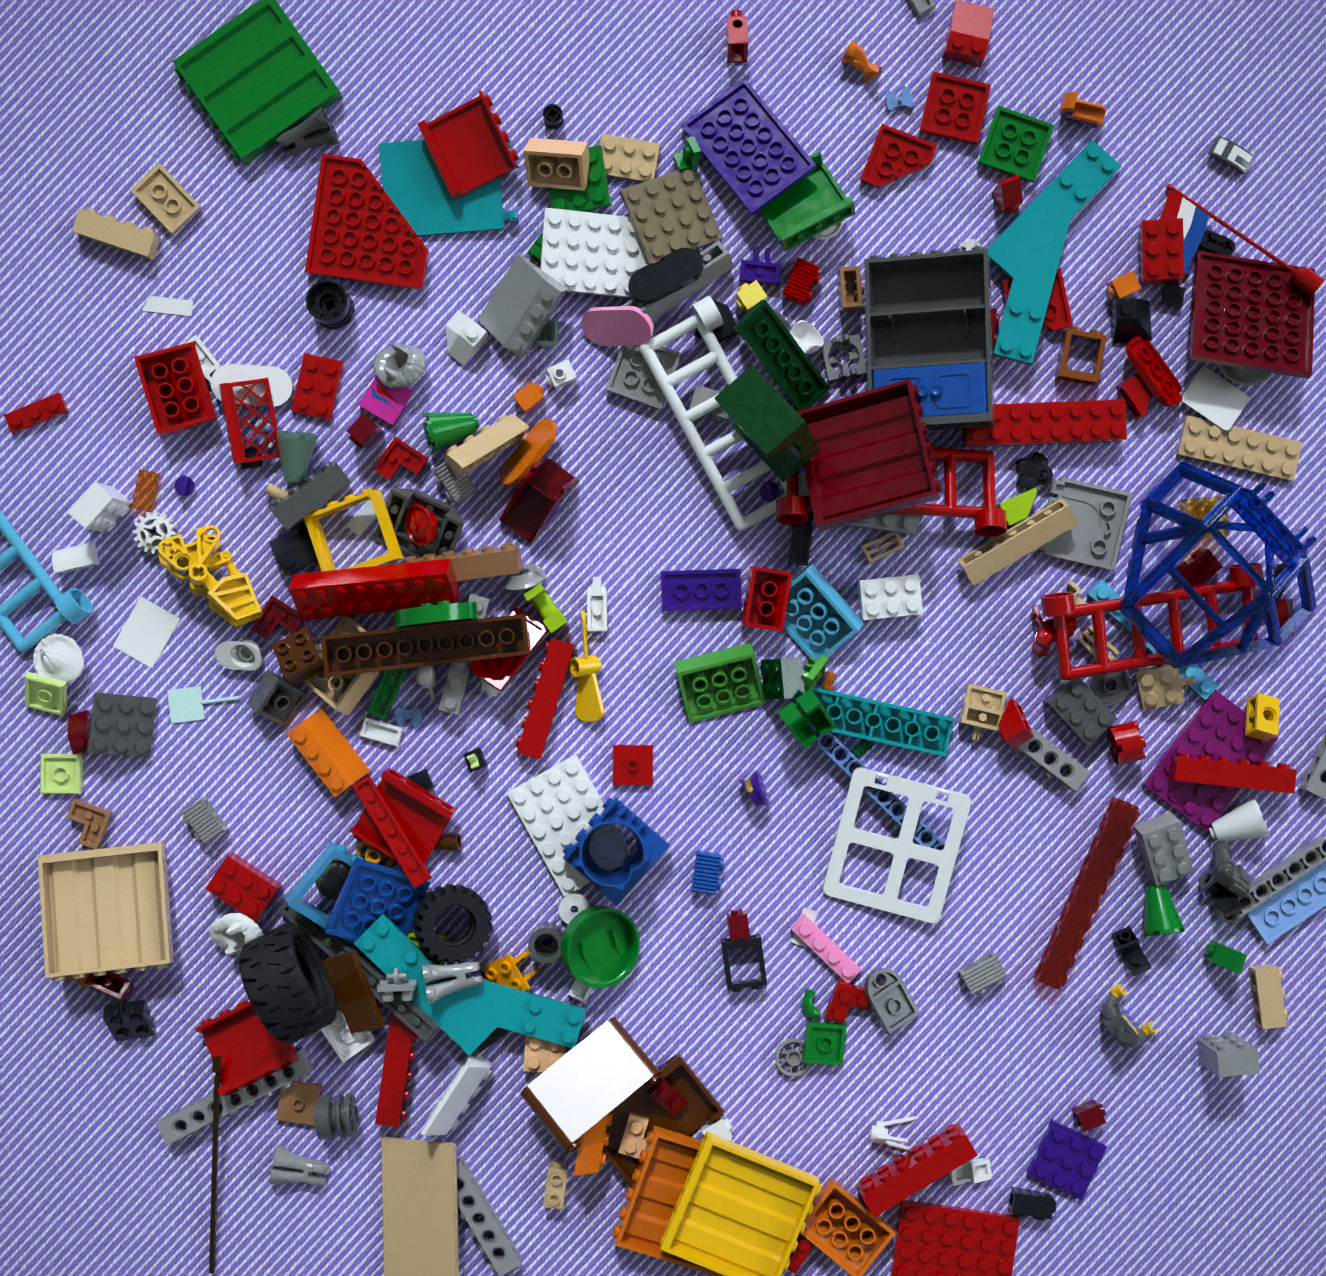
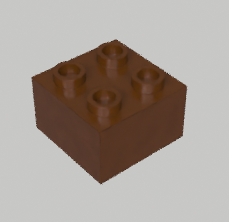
M307 626L271 645L285 678L294 686L324 670L322 648L316 635Z

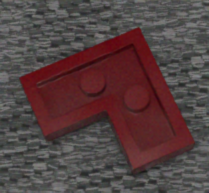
M271 595L262 610L263 615L255 621L251 630L269 640L279 624L295 633L299 630L304 620H300L296 609Z

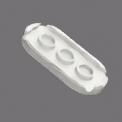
M226 364L219 367L213 373L211 389L214 395L221 401L219 384L268 378L273 407H277L287 402L291 397L293 383L289 375L278 367ZM256 384L252 391L262 397L266 392L265 384ZM241 386L233 387L234 396L242 400L248 391ZM249 393L243 402L247 405L255 406L259 399ZM261 401V403L258 405V406H266V407H269L268 405H266V404H265L264 402H262V401Z

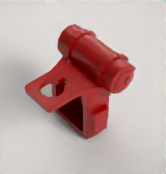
M1035 605L1032 608L1031 614L1038 632L1032 644V653L1042 658L1047 656L1050 645L1056 641L1053 618L1043 621ZM1076 618L1066 619L1068 638L1072 637L1077 630Z

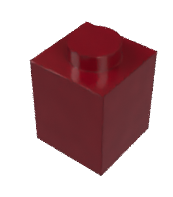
M742 909L731 910V913L727 914L731 941L751 938L747 912L742 911Z
M1094 1099L1072 1108L1077 1122L1084 1132L1106 1123L1104 1118L1107 1115L1103 1105L1098 1104Z

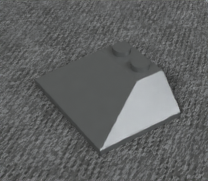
M392 488L390 490L386 507L401 553L421 558L429 553H435L436 556L442 555L446 551H454L465 522L453 506L417 489ZM414 504L422 505L427 510L432 511L438 519L437 536L433 542H429L425 546L416 545L406 532V512ZM378 524L373 539L386 545L380 525Z

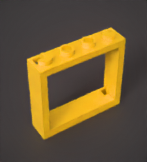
M372 487L361 490L360 495L355 496V494L345 496L342 502L333 501L327 503L326 508H315L304 517L321 571L336 570L320 519L370 500L372 501L389 553L346 569L387 565L403 559L381 490H373Z

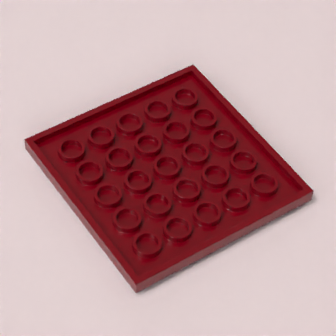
M1197 251L1194 266L1189 360L1309 379L1312 376L1315 293L1313 296H1310L1292 283L1294 279L1291 278L1293 273L1278 263ZM1289 265V266H1291V267H1292L1293 269H1295V270H1297V268L1299 267V266Z

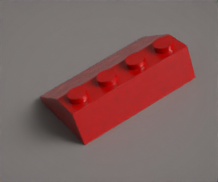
M194 341L134 357L154 426L160 438L181 433L217 419Z

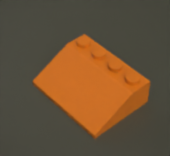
M832 1176L821 1187L818 1197H814L812 1201L813 1209L811 1214L807 1215L804 1220L806 1224L802 1233L806 1239L851 1276H863L896 1234L889 1223L879 1215L873 1217L867 1205Z

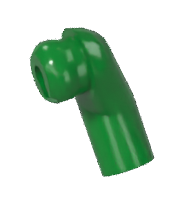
M806 989L801 1006L808 1018L816 1019L820 1015V1010L812 1003L815 991Z

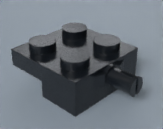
M145 999L123 1002V1000L119 1002L117 1000L115 1004L105 1005L103 1020L115 1041L155 1036L156 1028L150 1019L151 1010Z

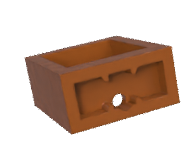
M1080 327L1066 329L1062 335L1054 379L1092 386L1099 382L1107 335H1101V332L1096 330L1085 332ZM1071 337L1098 342L1092 373L1066 369Z

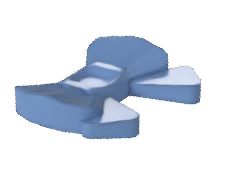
M906 86L902 87V97H895L890 90L887 92L885 98L888 112L893 111L896 107L903 106L912 109L913 97L910 94L911 90Z
M400 706L396 707L394 717L400 727L405 719H412L414 729H418L422 725V710L420 707L413 710L403 709Z

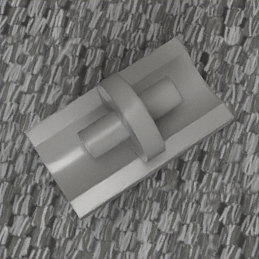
M394 968L393 974H386V980H380V984L377 985V992H381L383 1002L393 1001L395 991H401L402 1001H412L414 990L417 986V979H407V973H400V968Z

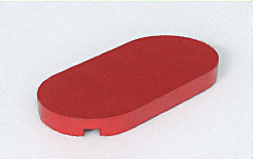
M1134 337L1126 345V353L1131 364L1161 404L1166 407L1176 406L1183 398V395L1180 396L1182 388L1179 381L1149 341L1146 339L1144 341L1141 340L1142 337Z

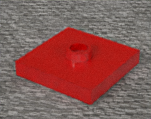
M613 745V785H653V745Z

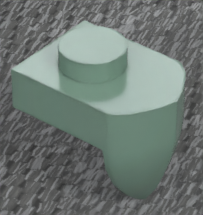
M548 320L535 340L539 346L551 348L558 343L559 321Z

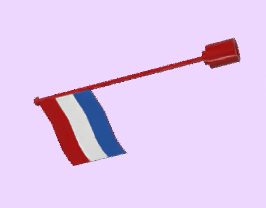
M1170 183L1166 186L1169 192L1164 210L1159 219L1183 218L1184 273L1189 276L1192 258L1204 236L1208 218L1211 217L1292 272L1291 278L1294 279L1292 283L1310 296H1313L1325 281L1324 278L1306 266L1302 269L1300 267L1297 270L1293 269L1172 186L1173 184Z

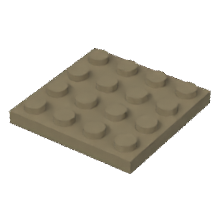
M694 168L685 171L677 170L620 191L622 201L647 260L651 265L678 249L693 248L697 250L723 239Z

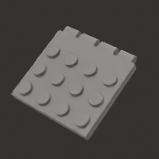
M1062 477L1060 480L1053 479L1050 494L1057 496L1056 498L1049 497L1047 506L1062 498L1070 506L1078 525L1074 526L1070 531L1057 536L1053 541L1040 546L1038 550H1042L1043 555L1114 571L1133 493Z

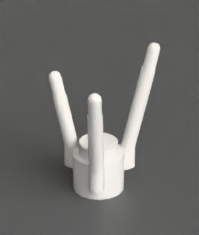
M907 1117L885 1122L877 1121V1126L872 1125L871 1142L909 1151L910 1147L894 1143H908V1140L888 1136V1129L884 1128V1126L915 1121L917 1117Z

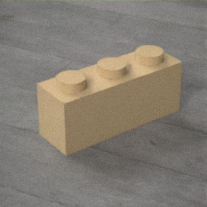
M1272 963L1248 966L1256 1026L1263 1030L1287 1027L1288 1013L1284 1008L1285 992L1281 986V981L1283 980L1281 969Z

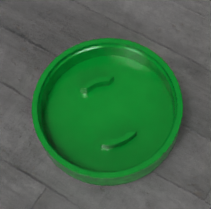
M450 601L437 602L438 605L426 603L421 604V607L394 611L396 628L478 619L477 603L463 602L450 604Z
M603 905L589 907L578 913L564 931L561 941L563 965L574 979L588 987L600 989L613 986L630 973L637 961L640 949L638 930L634 922L617 909Z

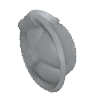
M525 564L520 573L508 575V580L504 587L511 591L527 590L546 581L547 577L542 568L536 564Z

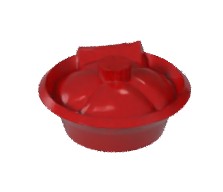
M419 504L409 507L405 516V528L409 538L419 546H425L435 540L438 519L432 511Z

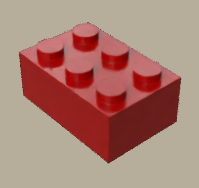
M1183 218L1141 221L1139 225L1140 285L1181 283L1184 280Z
M231 853L226 856L205 889L256 922L263 916L282 887V884L240 856Z

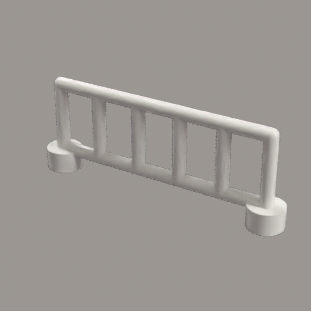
M707 296L692 304L695 315L649 339L648 342L640 345V351L737 530L743 531L775 514L777 499L743 517L730 492L771 469L762 461L724 482L711 457L742 441L743 438L736 431H733L705 446L693 421L720 407L714 399L717 395L686 411L673 387L715 363L728 385L737 378L712 331L722 326L724 322L714 301L710 296ZM698 328L710 353L667 376L654 351L689 331ZM805 473L799 475V496H810ZM779 479L781 485L783 486L786 492V481L782 482Z

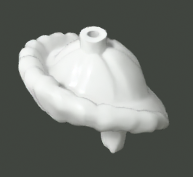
M56 633L47 635L41 639L34 649L33 664L38 675L66 681L69 684L75 682L84 670L82 651L76 644V641L68 636Z
M242 913L224 915L212 923L209 930L210 938L220 948L226 949L225 954L228 957L240 954L244 944L263 935L259 925L249 917L242 915Z

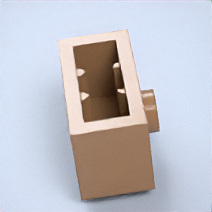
M860 266L840 267L837 272L840 312L860 311L863 306L862 295H864V283H861Z

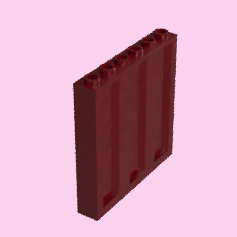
M911 379L797 411L805 420L820 449L815 456L803 465L815 524L820 531L940 499L939 492H942L939 479L936 480L934 475L937 472L935 461H931L930 458L933 450L930 441L927 442L925 436L928 434L926 422L922 423L921 419L924 411L922 404L917 402V397L920 394L917 384L913 385Z

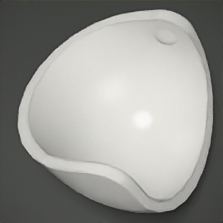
M798 321L790 330V334L806 355L817 352L824 344L821 334L806 321Z

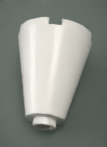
M1255 799L1247 801L1212 822V827L1209 828L1212 839H1217L1218 842L1266 838L1270 836L1267 825L1264 823L1262 812Z

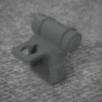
M1226 842L1215 843L1213 846L1215 863L1199 878L1201 891L1205 892L1214 883L1219 882L1238 897H1245L1250 892V876L1240 864H1234L1231 859V848L1227 846ZM1212 875L1209 882L1205 884L1206 878Z

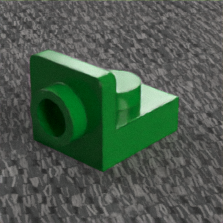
M694 136L686 138L683 152L673 154V160L679 171L698 167L701 149Z

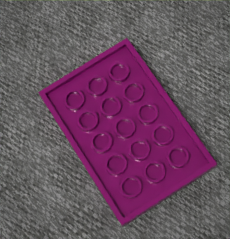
M1215 690L1196 711L1142 785L1204 832H1208L1209 828L1212 827L1211 823L1219 818L1240 788L1170 780L1168 778L1171 755L1178 756V752L1189 753L1192 758H1198V754L1208 755L1210 760H1217L1218 757L1230 758V762L1245 759L1250 760V764L1257 765V761H1262L1278 737L1263 741L1246 736V713Z

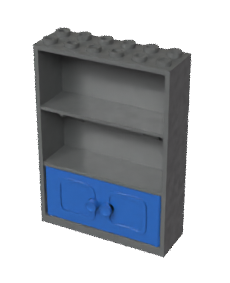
M973 247L971 250L963 251L961 248L952 249L951 252L944 253L942 250H933L930 254L912 252L909 256L891 254L890 257L882 258L880 255L870 256V259H864L868 391L911 379L913 385L917 384L920 396L917 397V402L922 404L924 415L921 416L922 423L926 422L928 431L995 427L991 281L988 249Z

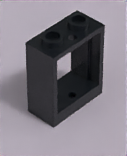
M760 934L750 935L751 938L733 941L730 938L721 939L728 990L740 992L744 990L743 988L751 987V989L755 990L763 988V985H767ZM757 946L761 978L732 982L727 950Z

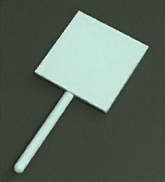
M201 686L167 690L171 723L205 719L203 704L240 699L239 696L203 700Z

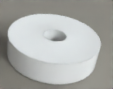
M570 893L562 898L558 909L559 915L565 923L569 924L578 913L589 908L590 903L584 895ZM577 906L578 911L572 912L571 907Z

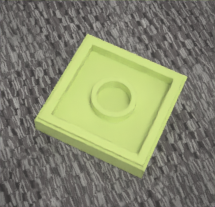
M27 672L25 675V706L64 716L67 713V682Z
M41 754L40 794H82L83 754Z

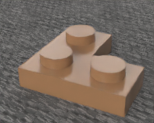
M74 798L67 818L85 824L78 843L93 849H99L113 812Z

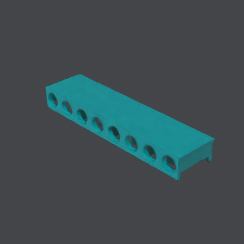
M817 687L812 689L837 726L830 732L947 757L948 743L955 718Z

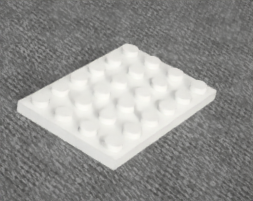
M545 208L540 269L568 289L566 292L632 299L628 289L629 280L637 270L645 267L649 262L630 217Z
M577 754L507 792L508 797L564 897L587 885L590 881L563 859L565 854L562 851L569 843L573 845L576 842L575 836L582 828L587 829L590 826L588 824L589 820L596 812L600 814L604 810L602 807L604 803ZM607 824L600 827L591 837L589 845L591 857L599 867L605 870H614L623 865L626 856L632 855L616 824Z

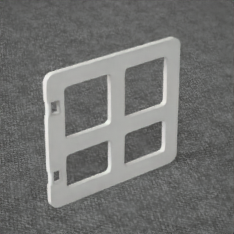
M862 767L856 768L852 774L823 886L824 893L834 898L928 923L938 922L970 810V797L963 793ZM876 777L887 779L886 786L875 783ZM869 786L908 797L898 838L854 827L864 787ZM937 793L948 795L947 801L935 799ZM923 802L935 803L954 810L946 842L942 850L913 843ZM850 843L864 845L893 854L883 894L869 892L840 883ZM909 858L938 866L930 901L927 906L898 899L906 863Z

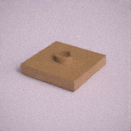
M294 1080L291 1082V1086L280 1090L276 1120L315 1126V1102L317 1097L321 1096L322 1084Z

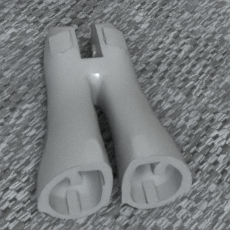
M465 962L452 965H422L425 983L447 977H456L453 980L426 985L429 1004L453 992L481 984L483 982L481 975L467 978L465 973L480 970L479 962Z
M277 1145L269 1184L304 1183L314 1186L325 1185L327 1177L323 1174L328 1172L329 1164L297 1155L284 1146Z

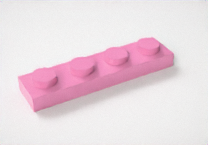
M805 914L790 927L845 982L849 983L861 971V968Z

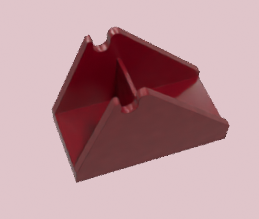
M546 456L533 464L530 471L525 474L499 520L532 544L579 480Z

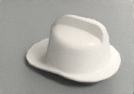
M243 639L239 642L227 641L217 646L215 658L225 668L254 671L262 663V648L249 639Z

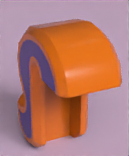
M1076 91L1064 94L1059 109V115L1062 119L1070 123H1083L1089 128H1099L1102 126L1106 113V108L1103 105L1077 99L1079 92Z

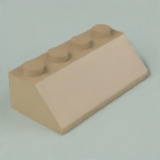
M514 414L508 417L503 415L496 420L497 423L495 425L483 427L480 430V434L475 437L474 435L468 436L463 440L464 443L462 445L450 447L446 451L447 454L444 460L458 479L522 440L529 426Z

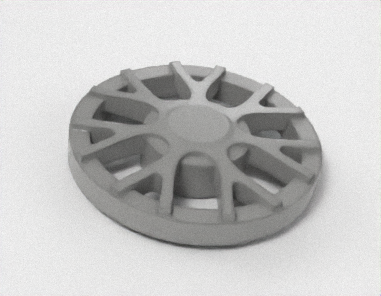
M791 1038L783 1041L778 1046L775 1053V1062L779 1070L785 1075L799 1076L809 1069L811 1063H807L805 1067L800 1065L802 1061L800 1052L803 1051L804 1041ZM795 1042L801 1043L798 1050L794 1049ZM789 1043L791 1049L786 1051L784 1046ZM779 1053H785V1059H779ZM787 1061L789 1065L784 1070L781 1065ZM792 1066H797L798 1072L792 1073Z

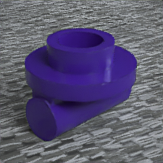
M181 475L175 482L177 495L189 496L195 490V483L188 476Z
M771 480L763 482L764 484L760 488L761 497L766 501L777 499L780 493L779 486Z

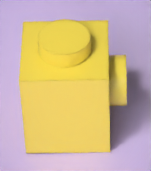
M755 280L751 284L745 283L737 289L738 293H736L737 300H735V303L741 311L744 309L747 314L762 299L767 300L768 296L757 280Z

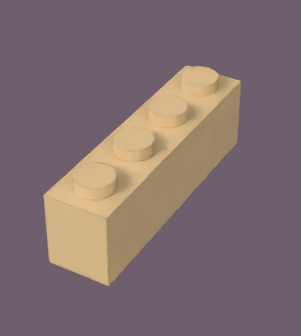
M79 208L72 228V232L80 237L154 261L161 240L155 234L156 231L144 227L142 230L136 228L137 225L132 222L125 221L121 223L114 216L106 214L103 217L99 215L98 211L87 208V210Z

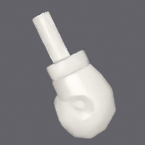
M432 665L421 666L418 668L417 674H415V680L419 685H423L424 689H429L431 699H436L433 686L437 685L435 668Z

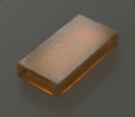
M139 469L131 508L153 512L160 473Z

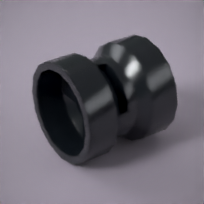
M549 104L544 108L543 118L545 125L552 130L560 128L564 122L562 109L556 104Z

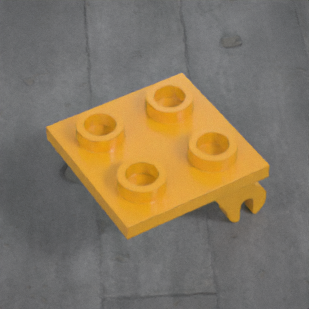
M529 950L522 952L515 958L509 953L481 967L488 981L523 991L530 988L527 980L540 971L539 967L522 976L517 968L516 963L529 955Z

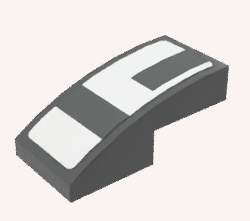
M1220 135L1216 137L1208 152L1221 164L1227 163L1240 174L1246 173L1254 158V155Z

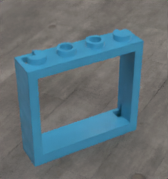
M332 841L286 897L289 907L325 928L330 916L302 898L335 857L351 867L355 858L363 859L356 853L354 855L350 854L344 845H337ZM341 938L342 940L346 941V942L349 943L350 945H352V946L354 945V942H355V941H352V940H349V939H345V938Z

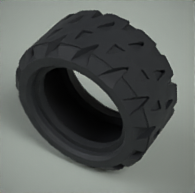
M288 923L244 944L240 951L239 969L245 992L262 1024L274 1037L290 1044L332 1024L336 1019L338 1002L337 995L332 988L322 963L323 958L316 946L301 929Z

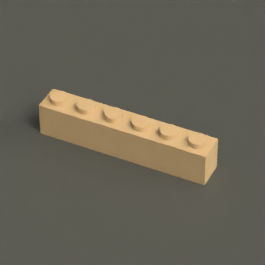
M1061 498L1008 529L1005 534L996 536L957 560L966 577L974 586L982 583L994 573L1002 571L1003 568L1011 563L1019 561L1020 558L1028 553L1036 551L1045 543L1053 541L1062 533L1070 531L1074 526L1078 525V522L1070 506Z

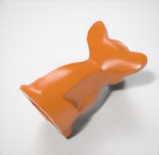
M854 40L850 42L841 61L842 64L849 63L856 70L863 72V81L867 84L870 80L875 79L879 74V70L883 68L880 65L869 63L865 51Z

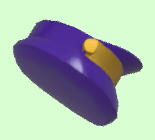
M755 771L748 780L739 778V781L748 791L757 808L769 804L768 793L759 771Z

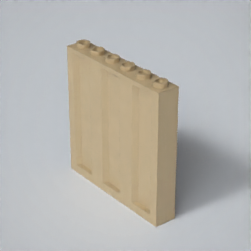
M164 842L38 856L45 978L52 977V981L65 980V976L73 975V979L85 978L86 973L102 976L106 975V971L114 970V974L126 973L127 968H135V971L148 970L147 966L155 965L156 969L168 968V963H174L166 847Z

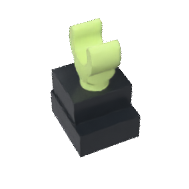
M481 747L463 754L470 772L488 766Z

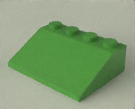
M751 642L674 662L689 723L766 704Z

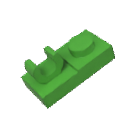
M822 655L818 661L810 657L808 663H805L803 669L806 671L803 675L805 692L809 689L812 690L825 673L828 657Z

